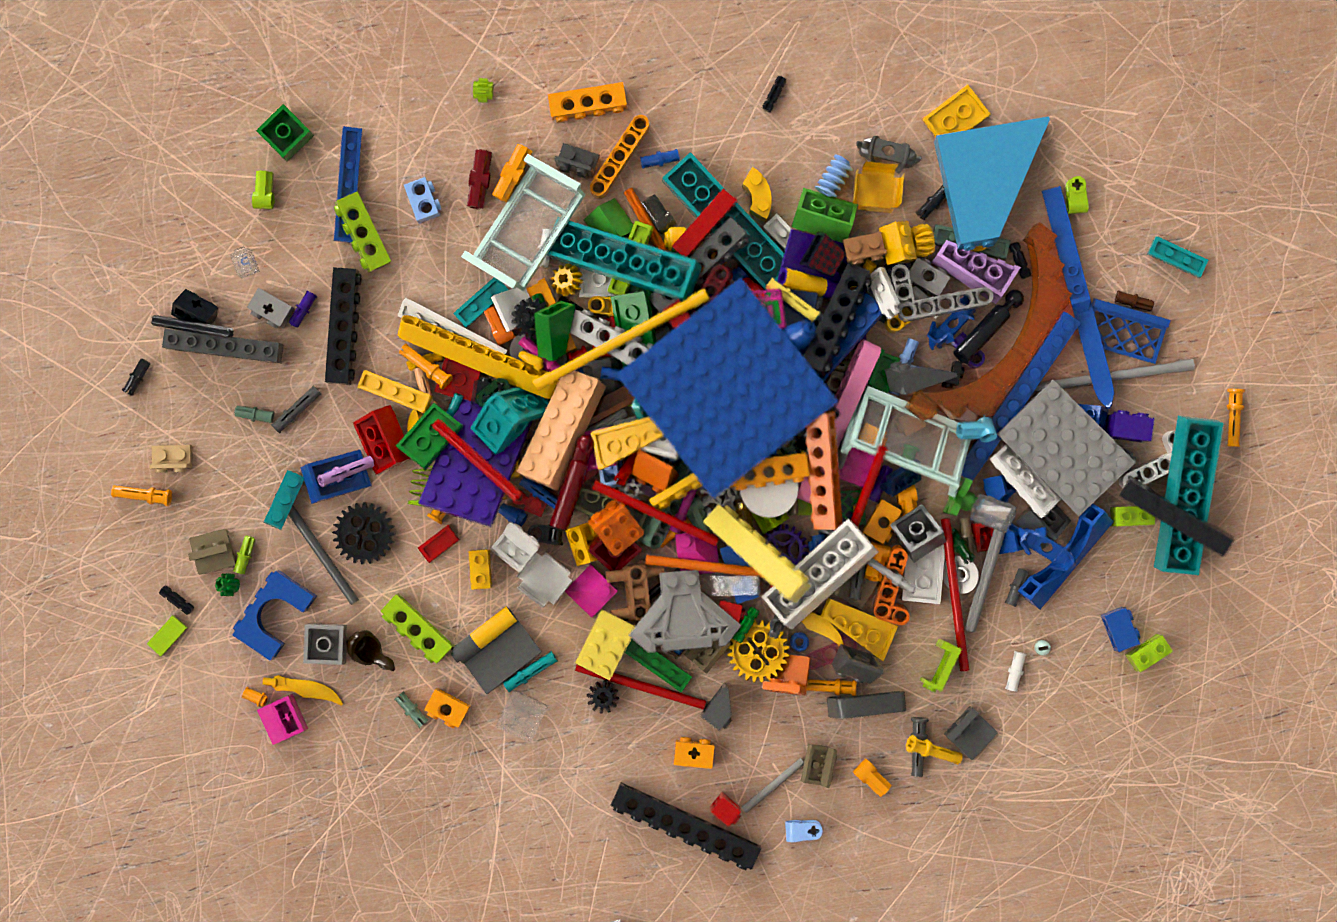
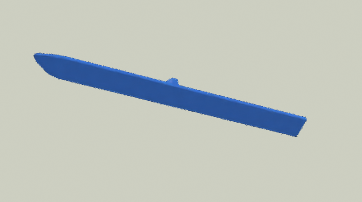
M1061 186L1042 191L1074 316L1075 319L1081 322L1078 326V331L1093 388L1099 401L1105 408L1110 409L1114 398L1113 382Z

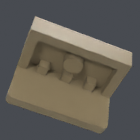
M227 529L189 538L192 552L188 553L189 560H195L199 575L235 566L236 562Z

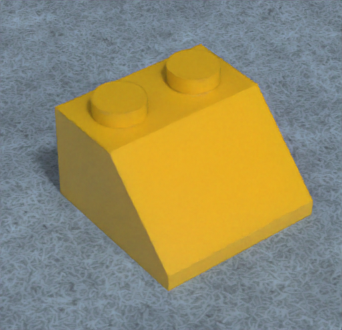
M909 221L894 222L879 227L884 248L887 250L885 255L887 265L912 263L917 259Z

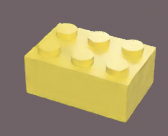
M601 610L575 663L610 680L631 639L629 634L635 626Z

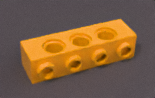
M623 82L548 94L552 121L556 120L557 123L565 122L567 118L584 119L586 115L602 116L605 115V112L621 113L624 109H627ZM605 96L612 98L609 104H604L601 100ZM590 99L593 101V105L585 107L583 102ZM571 102L574 104V108L572 110H565L564 105Z
M806 453L765 458L751 469L754 473L752 480H747L743 475L730 485V488L735 487V490L739 491L746 490L748 485H755V488L766 487V483L774 482V485L786 484L785 480L793 479V483L805 481L804 477L809 476ZM785 464H788L792 467V473L790 475H786L783 472V466ZM765 467H770L773 470L771 478L764 475Z

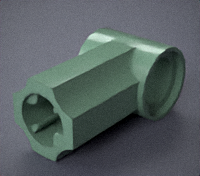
M696 494L687 517L690 518L693 526L708 531L711 528L703 522L707 518L704 512L705 508L698 494Z

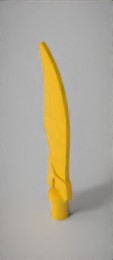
M811 612L801 621L807 629L831 639L839 646L840 644L844 645L842 637L835 626L822 616Z
M280 675L273 678H263L262 685L272 686L276 691L295 692L303 698L323 699L340 706L343 705L340 697L324 684L310 680L285 678Z

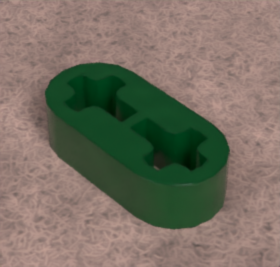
M504 378L493 380L477 394V404L480 407L485 405L486 402H481L483 400L482 395L487 396L491 393L493 396L495 393L502 391H493L498 387L497 382L504 384L502 387L503 391L509 390L508 381Z

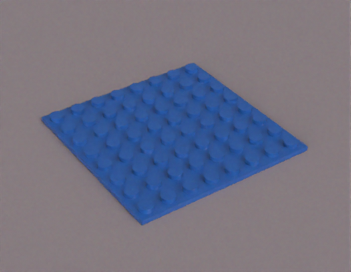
M741 278L616 374L713 499L838 402Z

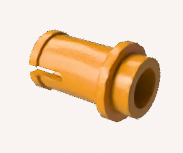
M246 687L242 694L243 699L257 704V707H264L268 700L266 693L263 692L261 694L249 687Z

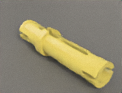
M773 278L765 287L768 290L781 289L783 301L807 317L811 322L820 313L790 292V288L783 287Z

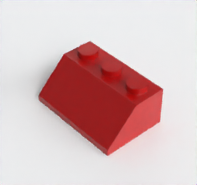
M391 405L373 410L353 422L367 456H371L374 461V467L372 468L375 475L410 460L407 455L396 447L404 437V433Z

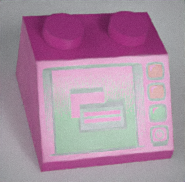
M773 289L752 292L781 329L786 328L782 290Z

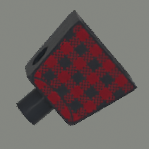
M817 232L799 264L824 275L833 277L836 272L843 275L847 264L842 262L846 252L827 234Z

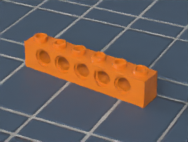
M825 411L805 427L807 428L805 440L808 447L807 462L810 470L808 483L811 486V522L814 529L836 530L842 525L835 411ZM817 428L821 429L822 436L818 434ZM819 447L822 448L823 455L819 453ZM820 466L824 468L825 474L820 471ZM821 486L825 487L826 493L822 491ZM823 505L827 507L828 512L823 510Z

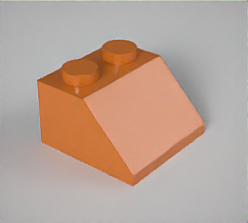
M641 450L638 451L632 470V475L636 478L635 481L637 483H641L643 486L646 484L652 486L651 490L658 494L674 485L679 474L673 467Z

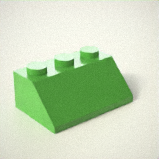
M803 188L791 227L815 235L817 232L825 233L832 240L843 243L842 240L848 239L858 204L832 196L828 197L822 193Z

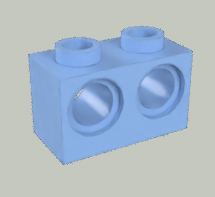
M426 177L404 184L415 218L419 224L441 216L439 210H442L438 199H434L432 194L435 192L432 181L428 182ZM418 187H425L424 194H416ZM426 204L432 205V210L429 213H424L422 210Z

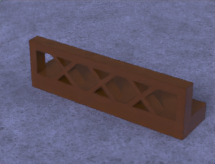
M626 386L600 399L588 427L633 403L635 398Z

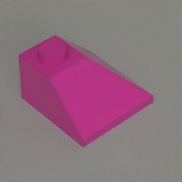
M687 533L675 535L679 559L719 563L717 544L713 546ZM680 568V571H690V569ZM698 570L699 575H701V574H709V573H716V572H708V571H699V570Z
M590 564L564 592L592 618L617 593L618 589L612 583H607L606 578Z

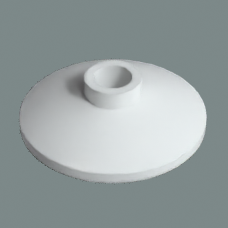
M955 556L960 594H965L976 587L979 581L978 568L974 562L965 564L960 556ZM945 563L943 571V580L946 586L949 588L947 566ZM962 570L965 572V577L961 574Z

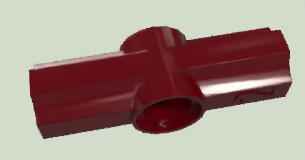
M482 149L475 151L473 169L469 175L470 188L467 207L484 209L486 190L489 188L491 175L489 171L492 152Z

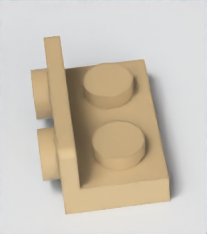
M192 445L151 446L152 465H149V469H155V473L167 472V469H174V472H186V468H192Z

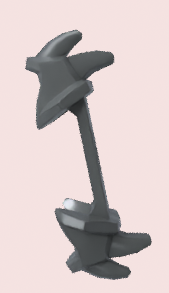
M877 135L864 139L862 142H856L859 154L868 162H875L873 158L875 157L898 163L899 165L895 169L898 174L902 169L914 167V164L922 159L905 142L899 144L880 139ZM891 146L894 148V154L887 156L882 151V148Z

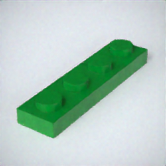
M630 639L624 653L676 690L682 692L692 676L657 651L647 652L635 640Z

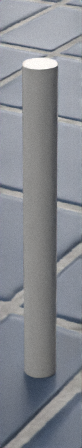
M799 758L743 805L742 809L746 813L801 768L804 765V761Z

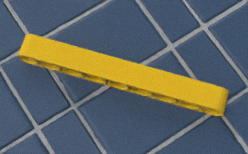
M405 315L401 318L397 335L402 340L494 378H504L509 384L543 398H552L559 379L539 391L533 383V380L548 373L547 371L542 369L535 370L528 363L416 317Z

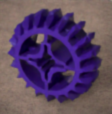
M780 524L777 526L778 530L775 531V528L771 529V534L766 532L767 542L765 544L767 545L771 541L777 550H779V546L776 542L781 546H785L790 542L787 546L788 549H786L790 557L784 553H781L779 557H786L794 565L803 560L802 555L807 556L809 554L808 552H803V548H808L809 545H802V542L807 539L806 537L799 538L802 531L797 532V534L794 533L796 530L795 526L789 531V524H785L784 529H782ZM786 533L792 537L786 542L781 543L774 536ZM795 541L798 544V555L796 558L790 552V548Z

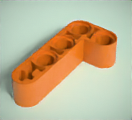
M901 545L893 546L890 549L889 557L885 564L886 568L889 570L895 569L902 576L908 559L904 547ZM901 551L902 556H899L897 565L895 564L896 557L894 554H898V552ZM882 574L873 604L874 615L882 621L896 625H905L908 623L910 615L906 606L895 603L899 587ZM889 587L893 591L890 595H884L882 593L883 589ZM885 606L887 610L885 613H878L877 608ZM898 611L906 613L905 617L901 619L896 618L895 615Z

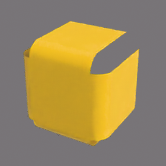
M866 161L862 168V174H858L857 169L853 203L859 204L858 210L891 213L893 211L891 208L899 207L902 202L904 174L900 178H894L895 169L898 165Z

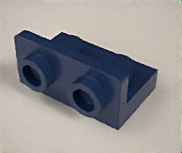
M917 459L912 460L913 462L921 464V462ZM900 467L886 475V482L880 485V489L893 497L921 481V474L905 467Z

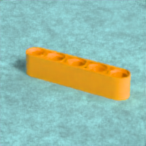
M637 115L633 118L592 180L590 191L593 197L601 199L607 195L648 133L649 120L646 116ZM639 121L646 123L643 129H638L635 125ZM628 137H633L636 141L633 145H627L625 140ZM617 153L625 155L622 161H617L614 157ZM606 169H613L615 173L612 177H606L604 172ZM598 184L604 187L601 193H596L593 190Z

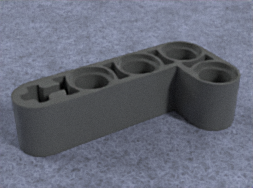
M905 691L851 697H827L828 717L848 719L906 711Z

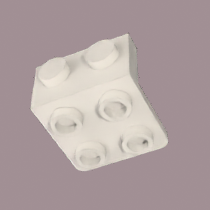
M509 522L503 534L490 550L517 572H520L533 554L537 552L540 545L535 537L528 536L523 532L521 526Z

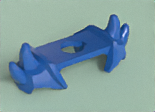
M963 296V298L959 299L962 305L969 304L967 297ZM976 308L952 313L938 328L936 327V322L933 321L927 334L931 350H934L935 346L941 349L943 343L949 344L955 341L953 336L969 319H975L973 313H976ZM959 319L956 327L949 328L951 321Z
M1045 527L1036 528L1035 530L1018 528V534L1021 538L1020 544L1027 555H1031L1030 549H1033L1050 560L1052 564L1049 568L1054 570L1068 571L1076 565L1075 558L1069 551L1071 543L1065 547L1061 546L1046 536ZM1041 543H1050L1053 547L1052 550L1049 552L1043 551Z

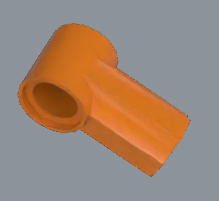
M495 306L484 311L492 328L491 332L499 346L516 337L513 330L506 332Z

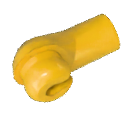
M524 350L519 353V359L533 365L535 370H540L544 367V360L541 357Z

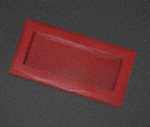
M447 525L419 546L418 549L428 563H430L460 539L452 528Z

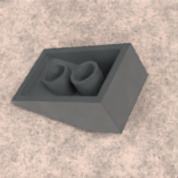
M902 362L892 363L890 368L884 369L890 391L904 395L957 377V373L914 366L909 363L902 364Z

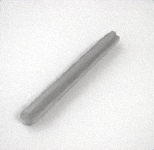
M1002 522L995 524L965 625V630L969 632H975L1007 528V525Z

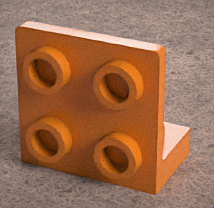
M790 655V657L784 658L788 664H781L784 671H776L778 677L772 674L769 682L763 681L762 689L766 691L806 696L811 658Z

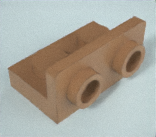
M881 232L842 240L847 263L852 262L853 265L862 264L865 259L869 258L872 261L881 260L887 254Z

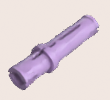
M367 456L345 466L334 467L332 471L318 475V482L322 487L336 481L341 482L343 478L374 467V461L371 456Z

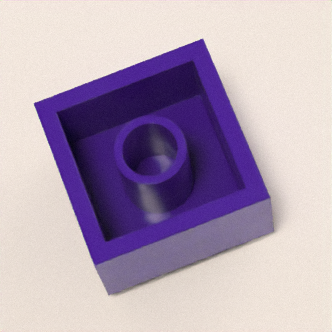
M1118 410L1108 415L1106 433L1112 439L1141 443L1152 441L1154 418H1150L1149 414L1137 413L1129 415V411Z

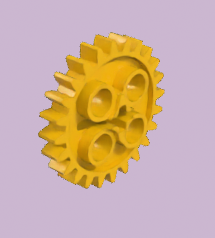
M761 620L760 625H757L755 621L749 632L744 635L745 638L742 643H738L733 638L730 640L733 645H730L728 649L732 650V652L728 653L727 656L733 657L729 664H736L733 670L737 671L740 669L738 674L740 677L746 674V681L750 677H752L754 683L757 681V678L763 683L764 677H767L770 681L772 674L778 677L777 670L784 671L781 664H788L784 660V658L790 657L789 654L785 653L790 647L784 646L788 640L781 639L784 635L783 632H780L777 639L770 638V622L767 626H764L763 620ZM759 633L765 634V640L762 643H757L755 640L756 635ZM749 637L759 649L763 648L761 652L768 660V666L758 654L754 655L756 651L747 640ZM743 645H749L750 651L746 655L740 652V648ZM771 648L777 650V655L774 658L767 657V651ZM755 660H760L762 663L761 668L758 670L752 669V662Z

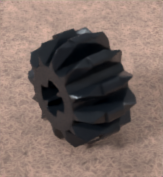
M606 680L603 681V687L600 686L598 681L595 683L597 689L590 686L589 689L594 694H587L588 698H593L588 701V705L595 703L592 710L595 711L597 707H600V714L603 713L604 707H606L608 713L611 712L609 705L614 708L617 707V704L612 700L619 701L618 696H613L618 693V689L611 691L614 684L611 683L609 687H606ZM601 692H605V696L609 698L608 700L605 699V702H602L601 698L598 697V694L601 695Z

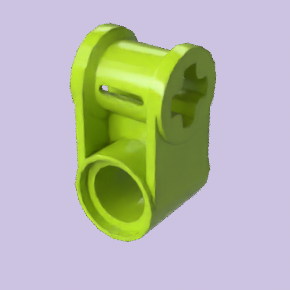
M1075 176L1068 180L1065 185L1067 213H1087L1089 203L1086 181L1081 176ZM1076 183L1079 185V188L1072 187V184Z

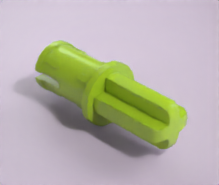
M244 537L240 552H237L238 558L233 569L234 572L245 574L249 559H252L251 553L255 543L254 537Z

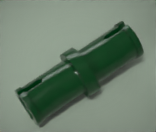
M952 528L954 551L960 555L965 564L973 562L975 556L968 548L967 541L962 539L956 528Z

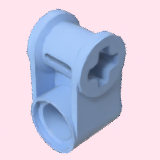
M817 820L785 821L787 842L817 840L822 835V826ZM811 826H815L816 829H819L816 830V834H812V832L810 831V829L812 828Z

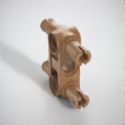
M631 564L624 566L621 570L607 571L605 574L607 583L625 582L627 600L626 608L610 610V614L621 620L640 621L653 605L650 604L647 579L664 573V566ZM637 568L639 575L633 579L631 573ZM642 607L643 613L637 617L636 609Z

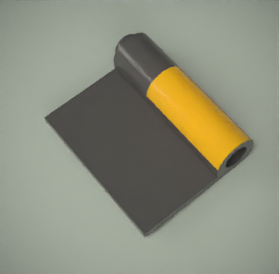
M507 606L451 648L453 651L451 655L457 663L461 661L465 664L486 694H489L542 652Z

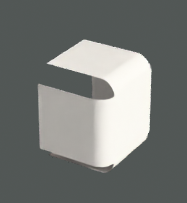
M544 552L543 556L534 553L516 576L523 580L516 588L542 608L548 601L554 606L572 583V580L568 578L571 571L547 552Z

